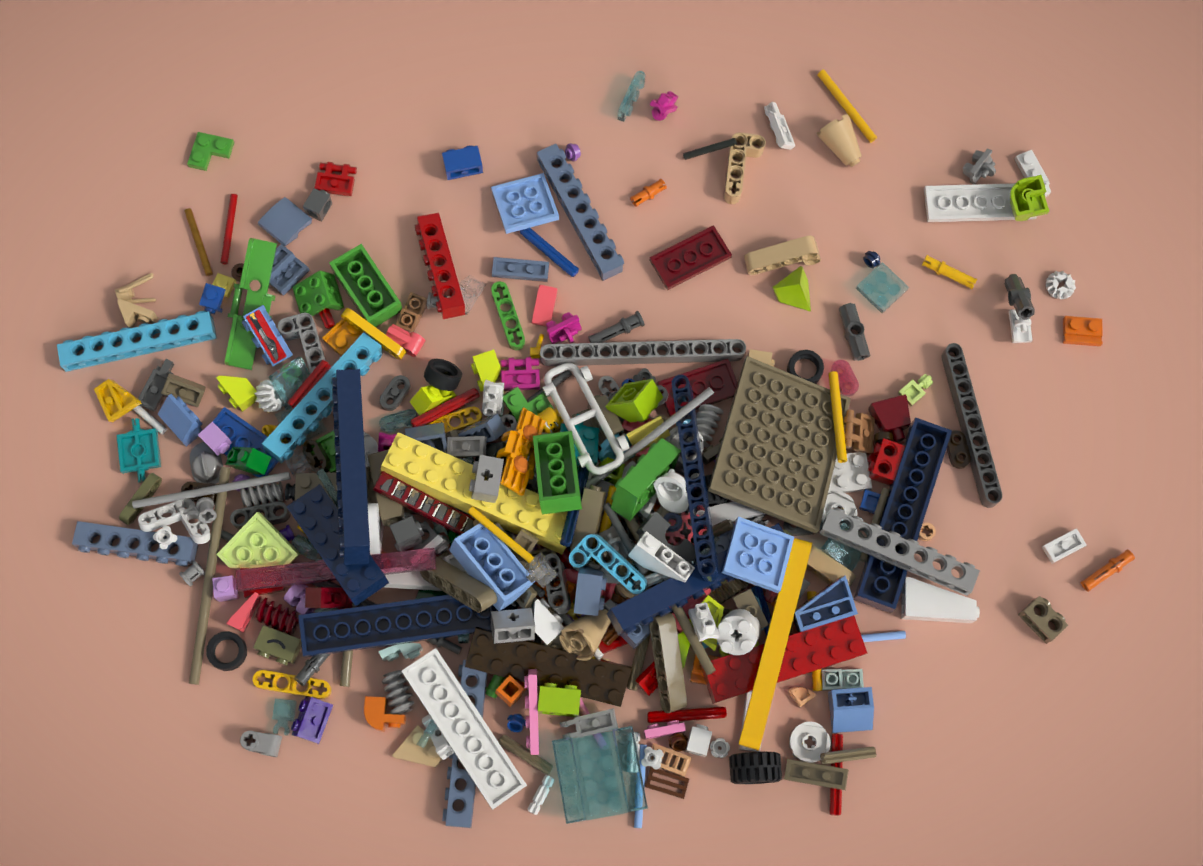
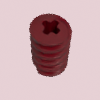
M265 597L257 609L255 616L259 623L264 622L266 626L272 624L273 629L279 627L280 632L286 631V634L292 635L299 625V616L298 618L296 617L297 611L294 610L289 614V607L281 611L282 604L274 608L275 601L268 605V598Z

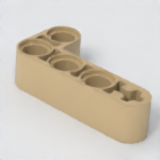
M740 132L732 136L742 145L729 147L724 199L728 204H736L740 200L746 157L758 158L763 154L766 141L761 135ZM731 175H736L739 178H733Z
M811 235L752 251L744 255L749 275L760 274L802 261L805 265H815L821 261L817 242L814 236Z

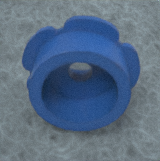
M521 714L509 715L507 718V727L513 732H521L524 726H526V720Z

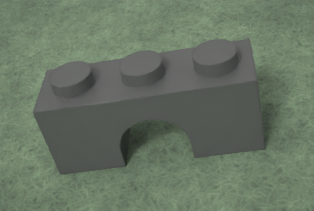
M657 512L650 514L636 531L639 539L647 531L691 564L696 558L695 546L686 538L678 541L675 546L670 545L665 538V533L671 524Z

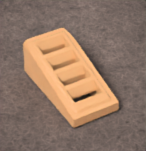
M653 743L651 747L653 750L660 749L663 753H668L665 764L661 763L660 768L685 777L692 757ZM672 756H675L676 759L673 764V767H670L669 764ZM680 759L684 760L682 767L680 770H678V763Z

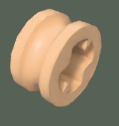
M923 523L918 538L922 541L931 540L936 533L935 527L931 523ZM924 527L926 528L927 531H930V532H931V533L928 534V537L926 536L925 533H922V532H921V531L924 530Z

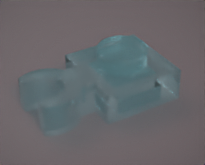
M275 699L272 717L273 720H278V723L273 728L275 735H278L280 727L285 728L284 735H289L290 728L287 724L288 721H294L297 701Z

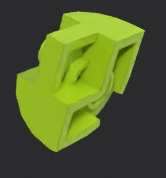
M1042 175L1023 178L1012 187L1010 191V205L1016 221H1026L1030 217L1049 213L1044 195L1047 191Z

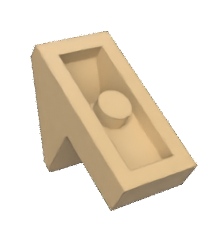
M122 299L117 301L125 324L129 328H133L137 320L142 323L150 322L152 324L158 320L157 315L152 310Z

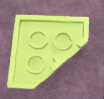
M256 512L216 555L229 568L285 569L300 553L260 512Z

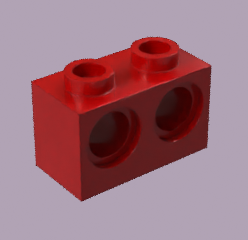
M883 438L880 444L876 443L873 454H876L874 461H870L867 470L870 472L869 478L891 486L895 481L905 446ZM884 450H889L892 456H887ZM878 467L885 468L886 473H881Z

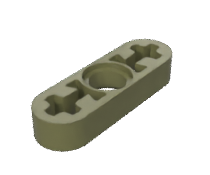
M151 473L122 510L119 520L127 525L132 524L144 508L134 509L132 501L151 498L161 485L162 478Z

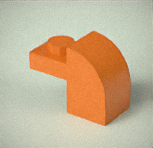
M509 675L496 689L495 694L511 707L522 697L528 688H525L524 682L517 681Z
M365 696L364 715L367 722L374 729L385 732V724H388V728H400L401 725H406L405 715L386 714L388 702L386 697Z

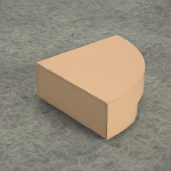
M794 687L788 690L799 708L817 696L810 689L803 687Z

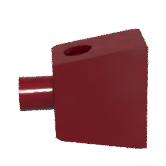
M906 394L871 403L868 410L871 416L875 418V424L879 431L891 432L894 442L905 440L903 430L907 429L911 424Z

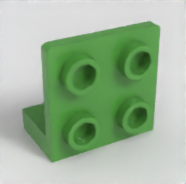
M318 271L293 286L300 314L309 313L311 316H314L326 308L338 311L344 308L334 274Z

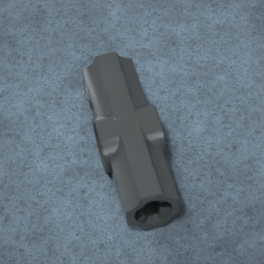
M1010 274L1004 283L1008 291L1009 305L1014 306L1018 317H1021L1022 320H1028L1035 313L1031 302L1030 289L1025 288L1021 277H1018L1017 274Z
M848 303L839 307L845 329V338L849 342L854 361L870 357L864 335V325L860 322L856 305ZM854 329L858 332V334L855 335L850 330Z

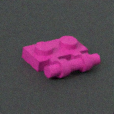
M511 357L508 360H501V367H509V370L501 371L504 391H510L515 387H518L520 390H540L539 369H532V366H539V358L531 359V357H526V359H514V357ZM526 366V370H515V367Z

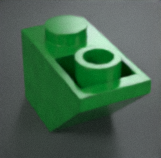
M232 447L228 452L225 465L251 474L265 475L271 457L255 448Z

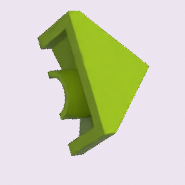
M800 266L773 286V290L779 302L811 312L809 283L803 267Z

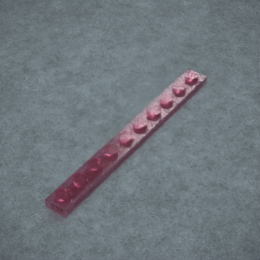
M434 548L371 555L384 575L436 569ZM324 560L236 570L237 591L337 580Z

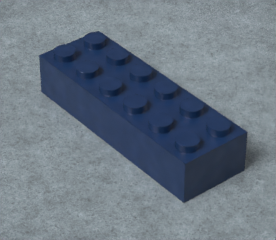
M320 484L286 506L355 606L389 583L370 554L369 564L344 565V557L340 558L338 509Z

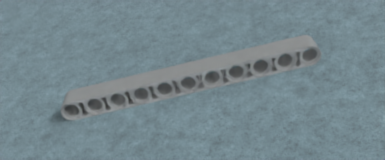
M740 339L547 344L540 349V360L545 366H559L564 363L585 366L719 362L725 359L740 361L744 357L746 344ZM736 347L739 348L741 352L735 353L732 349ZM720 348L722 353H716L713 349ZM682 349L685 351V353L681 355L678 354L676 350ZM695 349H702L704 353L698 354L695 352ZM624 350L627 351L629 355L622 356L619 352ZM640 350H645L648 354L643 356L640 355L638 352ZM664 350L666 354L660 355L657 351ZM603 351H607L610 353V355L604 357L600 353ZM565 352H570L572 356L566 358L563 356V354ZM589 352L591 356L584 357L582 353ZM552 353L553 357L546 358L544 354Z

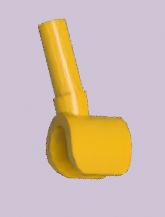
M544 334L539 335L536 347H530L531 358H540Z

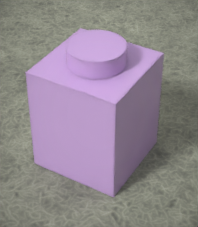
M213 421L198 434L202 441L217 456L220 453H225L232 443Z
M233 575L212 578L214 598L218 602L239 599L238 583Z

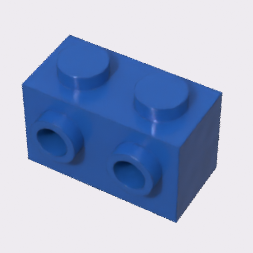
M469 145L458 150L449 149L442 153L447 180L483 173L478 145Z

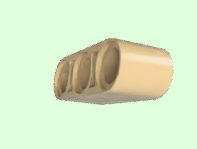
M812 545L806 569L828 584H831L840 576L846 575L850 587L856 575Z

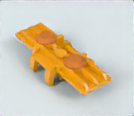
M524 407L521 410L516 430H510L503 434L501 440H507L505 448L498 450L496 455L497 458L507 457L500 483L521 496L525 493L528 479L534 478L533 471L536 463L533 436L542 435L545 424L544 419Z

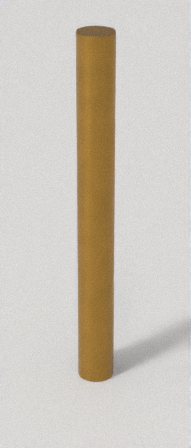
M185 209L184 212L205 275L211 276L213 272L192 209Z

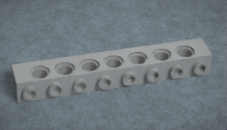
M830 508L827 512L819 534L966 596L972 593L980 570L975 569L973 564L961 563L956 561L954 556L948 554L944 556L937 553L938 551L935 548L920 546L919 542L913 539L906 540L894 531L887 532L882 530V527L877 524L871 523L870 525L863 522L864 520L858 516L851 517L846 515L845 511L839 508ZM839 523H845L848 526V530H842ZM858 531H864L867 538L859 537ZM877 538L883 539L885 546L878 545ZM895 546L902 547L904 553L898 554ZM914 554H919L922 557V562H917L914 559ZM934 561L940 564V570L933 567ZM952 569L959 572V578L952 575Z

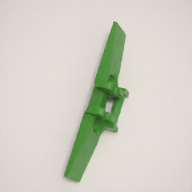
M250 238L248 241L240 284L234 283L235 291L231 311L227 316L233 318L225 365L252 370L257 347L252 341L253 333L251 330L246 331L242 321L244 320V315L264 305L269 314L271 302H275L276 296L268 294L277 243ZM253 280L260 282V289L257 291L251 290L250 283ZM244 289L248 291L243 316L238 315L242 290Z

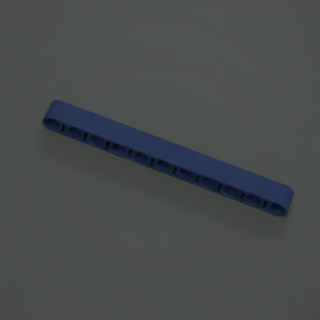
M685 375L675 376L672 380L675 412H678L684 407L680 406L683 402L689 403L693 400V392L690 382ZM681 384H686L684 388H678ZM694 408L677 422L697 567L704 581L713 582L719 576ZM685 420H691L688 424H683ZM689 437L694 438L691 442H685ZM691 455H696L694 460H688ZM695 473L699 474L695 479L690 478ZM702 492L699 497H693L694 493ZM698 511H705L702 516H696ZM707 529L705 535H698L700 530ZM704 548H710L708 554H701ZM707 567H712L713 571L711 573H704Z

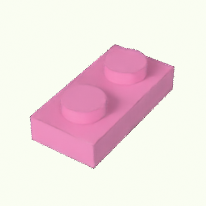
M679 720L667 722V726L659 727V724L649 725L643 733L645 740L679 732L684 733L686 729L684 723H679Z

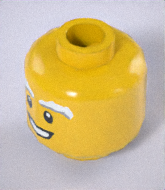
M548 407L537 415L545 420L542 432L551 434L560 429L563 420L557 408Z

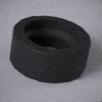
M800 350L793 354L788 362L787 372L798 376L794 369L795 363L800 359H808L815 364L816 374L805 380L817 384L824 371V363L821 357L811 350Z
M436 358L428 362L424 371V378L435 388L453 391L459 385L462 372L455 364Z
M230 631L220 632L209 640L206 647V655L209 662L217 669L232 671L244 663L247 656V646L245 641L237 634ZM230 639L237 644L239 653L235 660L230 663L220 662L216 658L215 649L221 641Z

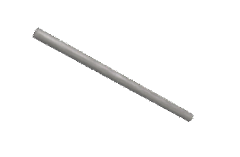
M708 387L623 453V463L714 394L712 389ZM614 470L602 475H595L587 481L586 487L590 488V485L598 484Z
M290 472L156 496L132 501V506L135 509L290 480L291 476Z

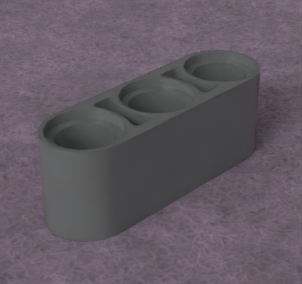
M272 502L237 509L232 512L230 521L240 530L256 512H264V517L272 525L289 520L290 511L283 502ZM278 509H284V513L281 516H276ZM245 516L244 522L237 524V519Z
M548 554L542 560L548 602L556 613L565 614L571 608L565 566L556 554ZM557 562L554 568H550L552 563ZM556 581H560L557 587H553ZM559 600H564L560 606H556Z

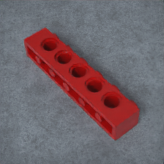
M439 213L418 216L415 232L421 238L419 240L420 250L425 252L423 261L424 265L429 267V270H427L429 282L433 281L434 286H431L433 297H437L438 300L436 302L437 312H441L443 319L465 315V303Z

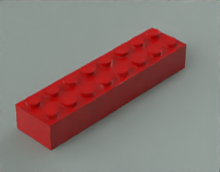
M853 615L790 635L786 644L777 683L868 654L855 616ZM764 644L753 647L750 652L744 655L730 654L711 660L716 671L709 675H706L702 665H700L713 704L753 690Z

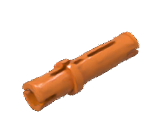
M1127 549L1116 558H1111L1108 561L1109 563L1081 581V586L1089 592L1114 573H1119L1125 565L1135 559L1133 553ZM1119 561H1121V563H1119L1118 565H1116L1114 568L1111 569L1112 566H1114L1116 563H1118ZM1105 572L1104 575H1102V576L1099 577L1098 579L1094 580V579L1097 578L1099 575H1101L1102 573Z

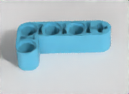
M598 534L585 536L569 555L570 564L577 568L585 566L594 558L633 594H640L647 588V579ZM591 537L597 540L598 544L595 549L588 545V540ZM605 551H609L612 554L611 562H606L603 559ZM577 552L582 553L584 556L582 563H578L575 560ZM620 565H624L627 568L626 576H621L618 573ZM633 573L634 576L631 578L634 581L640 580V586L642 588L635 589L633 587L635 583L632 580H629L627 582L626 579L629 578Z

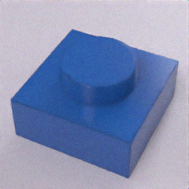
M865 489L859 509L874 514L880 494Z

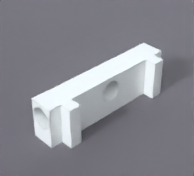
M428 714L422 718V723L432 739L436 752L440 758L445 760L454 751L431 716Z

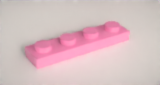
M529 669L528 676H524L525 688H529V696H525V708H529V716H526V728H530V736H526V748H530L531 755H539L537 669Z

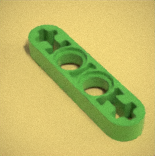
M501 281L495 282L491 288L492 296L508 344L511 349L520 350L525 345V337L508 286ZM499 287L503 290L504 298L500 299L499 292H497ZM507 303L511 308L509 311L504 312L500 309V306ZM509 320H514L516 322V326L514 328H508L506 326V322ZM515 332H516L517 339L520 340V341H519L520 344H517V345H516L515 342H513V341H514L513 333H515Z

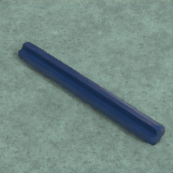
M580 465L578 480L582 501L589 470L586 467L582 468ZM580 510L567 512L560 540L561 545L566 547L571 545Z

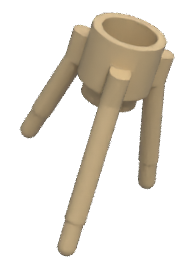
M153 273L115 289L117 298L130 303L155 302V298L132 299V297H135L133 288L152 279Z

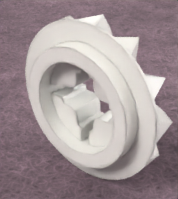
M1055 271L1048 276L1046 289L1054 298L1066 299L1076 289L1075 280L1072 279L1071 274H1066L1064 271ZM1065 281V284L1057 289L1059 282Z

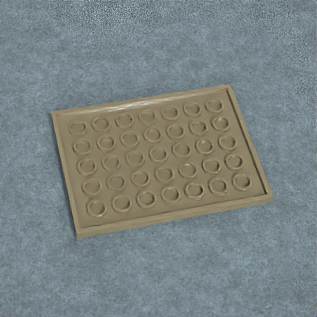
M747 356L744 359L707 491L810 532L817 533L820 528L837 458L830 389ZM840 394L843 425H845L844 417H846V411L849 408L851 398Z

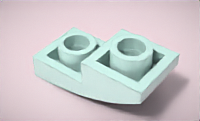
M404 643L378 652L383 661L388 660L390 662L399 657L398 654L401 652L405 659H414L421 654L420 651L423 648L420 643Z
M863 669L822 670L823 690L864 688Z

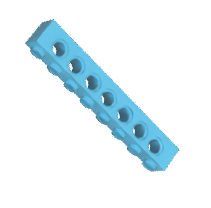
M199 311L195 315H181L172 320L162 319L158 323H144L139 325V327H126L117 332H103L98 336H85L75 341L66 340L62 344H57L60 366L68 372L217 339L214 320L210 312ZM193 325H198L195 330H190ZM179 329L176 334H171L173 330ZM160 333L157 338H153L154 334ZM137 337H141L140 341L134 343ZM122 341L120 346L115 347L117 342ZM103 345L101 350L96 351L98 346ZM84 350L82 354L77 355L78 351Z
M363 332L262 443L263 449L281 464L285 460H289L294 454V449L298 445H303L307 439L306 436L311 431L314 432L319 427V422L322 418H327L332 412V378L336 377V370L360 369V376H365L370 369L369 366L381 358L382 345ZM362 354L367 356L365 359L357 358ZM322 396L330 397L327 401L320 400ZM312 409L317 411L314 415L307 414ZM299 423L304 425L302 429L294 428ZM284 438L291 439L287 444L281 442Z

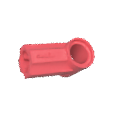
M395 324L390 326L386 333L389 338L403 347L406 353L412 357L417 356L426 342L419 334L415 332L409 333Z

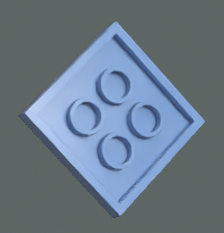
M544 173L491 187L506 234L559 220V214Z
M738 517L735 522L722 573L779 593L794 536Z

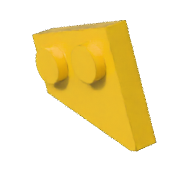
M108 379L94 388L109 422L116 421L141 404L138 398L114 380Z

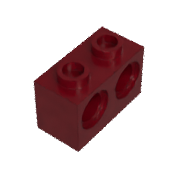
M306 587L305 608H352L353 602L343 588Z

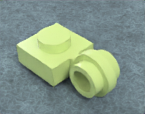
M924 374L917 381L919 384L911 380L898 394L900 396L906 394L908 404L912 407L926 394L922 388L926 390L933 384L932 377Z

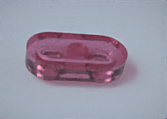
M837 360L833 363L831 372H838L837 369L843 370V373H838L840 392L845 396H853L859 388V382L849 363L845 360ZM845 385L851 386V390L846 389Z

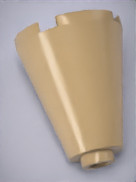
M848 114L841 116L843 119L840 121L835 119L821 128L820 132L816 134L846 166L850 165L853 167L860 162L859 158L862 155Z
M606 609L600 610L598 616L584 615L561 630L560 642L566 652L577 654L578 657L576 659L581 661L590 660L594 656L611 622L607 616L608 611Z

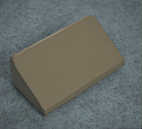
M169 373L161 394L165 396L172 394L175 398L179 396L184 403L199 407L206 386Z

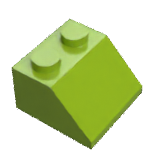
M653 379L625 383L605 407L630 423L644 422L649 418V414L658 407V403L662 400L663 396Z
M545 683V686H540L538 714L578 717L581 690H577V686L565 685V688H557V684Z

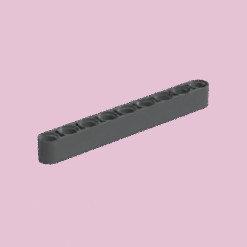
M951 343L941 355L961 432L966 437L971 457L970 465L980 501L984 507L992 508L1002 500V491L963 350L959 344ZM948 351L953 352L956 357L950 356ZM953 369L959 370L960 374H956ZM958 386L963 387L965 389V392H961L958 389ZM963 404H967L970 410H966ZM968 422H972L975 428H971ZM973 439L977 440L980 446H976L973 443ZM978 457L982 458L985 464L979 463ZM983 476H987L990 479V483L985 482ZM988 494H992L995 501H991L988 498Z

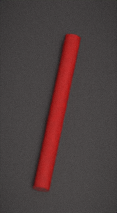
M230 194L220 261L224 265H227L229 260L237 194Z

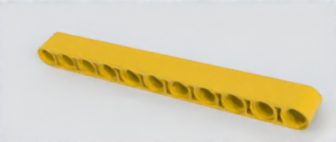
M797 538L793 540L781 591L777 595L738 745L755 750L760 749L812 542Z

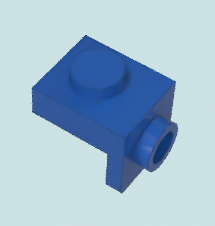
M206 283L199 305L205 308L204 311H209L211 314L216 312L222 313L223 309L220 306L226 289Z

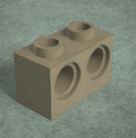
M1041 596L1035 598L1018 614L1046 644L1053 641L1068 626L1063 615L1058 612L1056 613L1051 608L1050 602ZM1034 607L1040 609V616L1035 614ZM1049 621L1055 625V630L1049 628Z

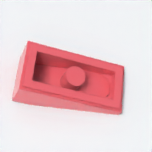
M539 285L532 324L546 326V323L552 320L558 293L557 288Z
M255 592L226 624L243 633L262 599L261 596Z

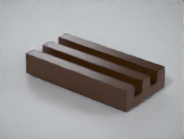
M650 767L645 787L684 799L689 778L659 769L655 770L653 767ZM656 773L684 782V784L680 785L652 776V774ZM650 781L678 788L682 791L678 793L650 784Z

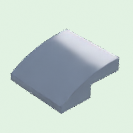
M284 197L258 221V225L283 246H286L298 238V233L312 223V218Z
M280 244L275 252L270 285L284 296L310 269L296 258L290 250Z

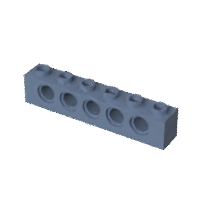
M77 521L72 545L77 547L80 552L90 553V550H94L98 554L109 556L110 553H115L121 558L136 556V559L148 561L150 558L156 559V562L168 564V561H172L176 565L187 567L188 564H193L192 562L196 558L198 544L191 537L177 535V541L169 544L167 549L159 547L156 551L151 552V547L158 543L153 539V535L157 532H144L137 529ZM100 535V540L97 543H93L94 537ZM116 538H120L119 544L112 546L113 541ZM135 541H139V546L132 549V544ZM178 546V552L171 555V549Z

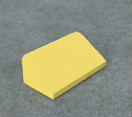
M659 416L627 433L626 435L632 446L664 421ZM667 429L640 451L650 447L654 442L657 443L661 438L665 439L670 436L669 430Z

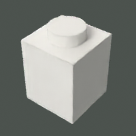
M697 724L696 727L692 726L685 752L702 757L707 756L712 731L708 730L709 727Z

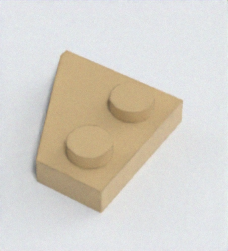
M419 725L416 726L392 755L396 759L435 768L443 760L436 752L430 735Z

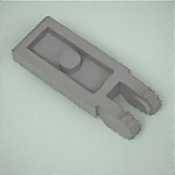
M614 708L575 717L573 720L560 723V727H569L575 724L577 732L562 735L563 740L618 729Z

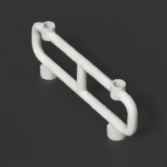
M573 363L561 364L550 369L545 374L543 391L546 397L551 396L567 430L572 431L574 444L580 454L577 458L581 467H586L594 475L608 473L623 463V452L630 449L624 435L615 438L587 384L588 381L593 379L588 366L586 365L579 369ZM567 370L573 372L591 407V410L573 418H570L551 381L553 376ZM595 416L616 455V459L613 462L602 467L594 466L574 426Z

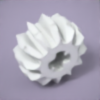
M264 380L256 386L257 392L254 393L257 396L256 402H259V408H262L264 412L281 410V407L285 406L284 400L287 399L284 395L286 390L282 389L283 384H280L278 380Z

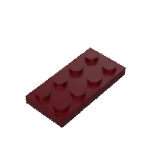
M713 225L651 256L649 261L668 291L732 258V254Z
M729 359L680 374L688 378L692 387L693 399L708 387L714 392V394L699 404L695 410L699 409L703 404L711 405L732 398L735 395L738 382ZM675 376L657 382V385L663 386L668 392V399L664 404L669 417L676 413L672 390V380ZM681 384L678 388H684L686 384ZM683 402L680 406H685L688 402Z

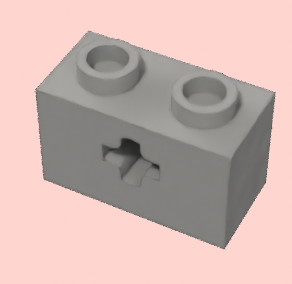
M480 455L478 461H474L472 473H475V479H471L469 491L472 492L471 499L490 503L496 502L504 459Z
M532 608L492 611L491 631L494 644L534 640L535 622Z

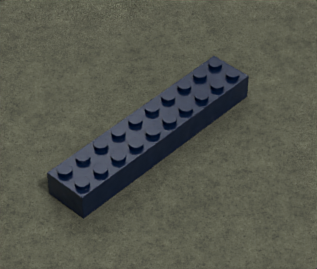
M360 369L336 370V377L332 378L340 543L339 556L340 558L344 557V565L369 564L370 537Z
M916 417L911 422L904 442L903 456L895 481L889 488L890 492L879 523L882 530L887 532L894 531L906 540H918L952 430ZM877 538V544L885 546L884 540ZM895 546L898 554L904 553L902 547ZM869 555L853 600L892 613L896 609L907 570Z
M444 595L298 615L303 657H311L474 634L475 627L491 630V612L498 610L492 605L478 613L452 596Z

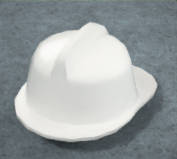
M670 469L668 473L655 480L654 488L661 506L671 513H683L689 506L686 481L680 474L675 473L674 469Z

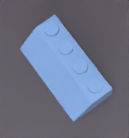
M481 523L455 538L449 549L470 576L494 590L497 595V603L494 606L498 611L513 603L535 582L505 543Z

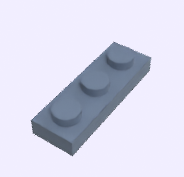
M494 257L492 277L548 282L549 262Z

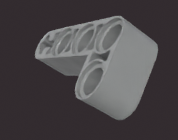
M301 313L283 318L278 322V330L285 340L301 338L310 374L322 360L326 361L316 324L309 313ZM306 321H309V322H310V324H309L308 326H306V327H303V326H302V324H303L304 322H306ZM286 327H292L290 331L284 332ZM310 338H314V339H315V341H314L313 343H311V344H308V343H307V341H308ZM315 355L320 356V358L316 361L311 360L312 357Z

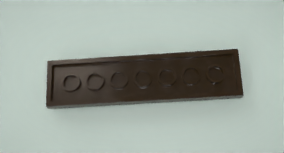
M475 627L465 663L467 668L506 678L510 675L515 680L524 682V676H528L529 669H537V686H545V683L557 684V688H565V685L577 686V690H581L580 697L621 707L632 670L630 666L595 657L587 661H581L576 659L578 657L577 654H569L564 649L530 640L494 644L492 631Z

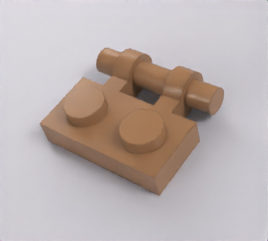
M854 410L846 411V417H844L846 448H852L853 442L854 451L866 453V455L873 453L874 417L864 413H857L855 418Z

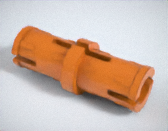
M659 179L652 185L643 187L642 191L630 197L631 201L634 200L632 202L633 205L637 207L648 199L652 200L656 194L667 189L666 185L663 186L665 182Z

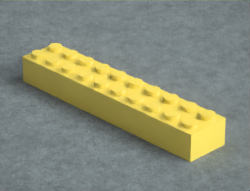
M397 433L381 465L380 474L384 471L435 499L466 513L473 506L492 523L497 521L503 529L517 535L521 528L539 538L537 544L563 554L566 546L561 545L560 540L568 511L542 515L539 494L526 489L524 495L521 496L501 483L495 503L471 499L472 492L469 491L471 479H475V473H472V464L404 434Z

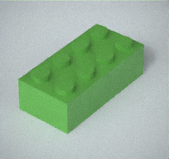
M362 244L329 262L332 272L361 316L374 327L401 312L402 305L400 300Z
M572 431L533 436L539 502L542 515L582 509Z
M663 438L657 443L654 442L650 446L648 453L641 455L635 467L632 465L627 471L624 478L621 477L615 485L617 489L611 497L613 500L611 509L631 521L656 493L654 488L655 480L668 473L670 469L675 470L681 450Z

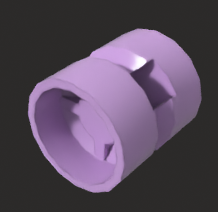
M299 580L287 591L283 599L290 606H296V611L301 615L313 613L316 608H305V592L308 586Z

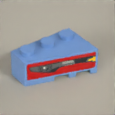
M264 305L243 316L244 321H242V324L247 332L251 330L253 333L252 341L257 348H262L264 354L261 356L267 365L271 363L272 366H275L293 355Z
M846 575L840 576L795 609L793 619L798 632L858 614Z

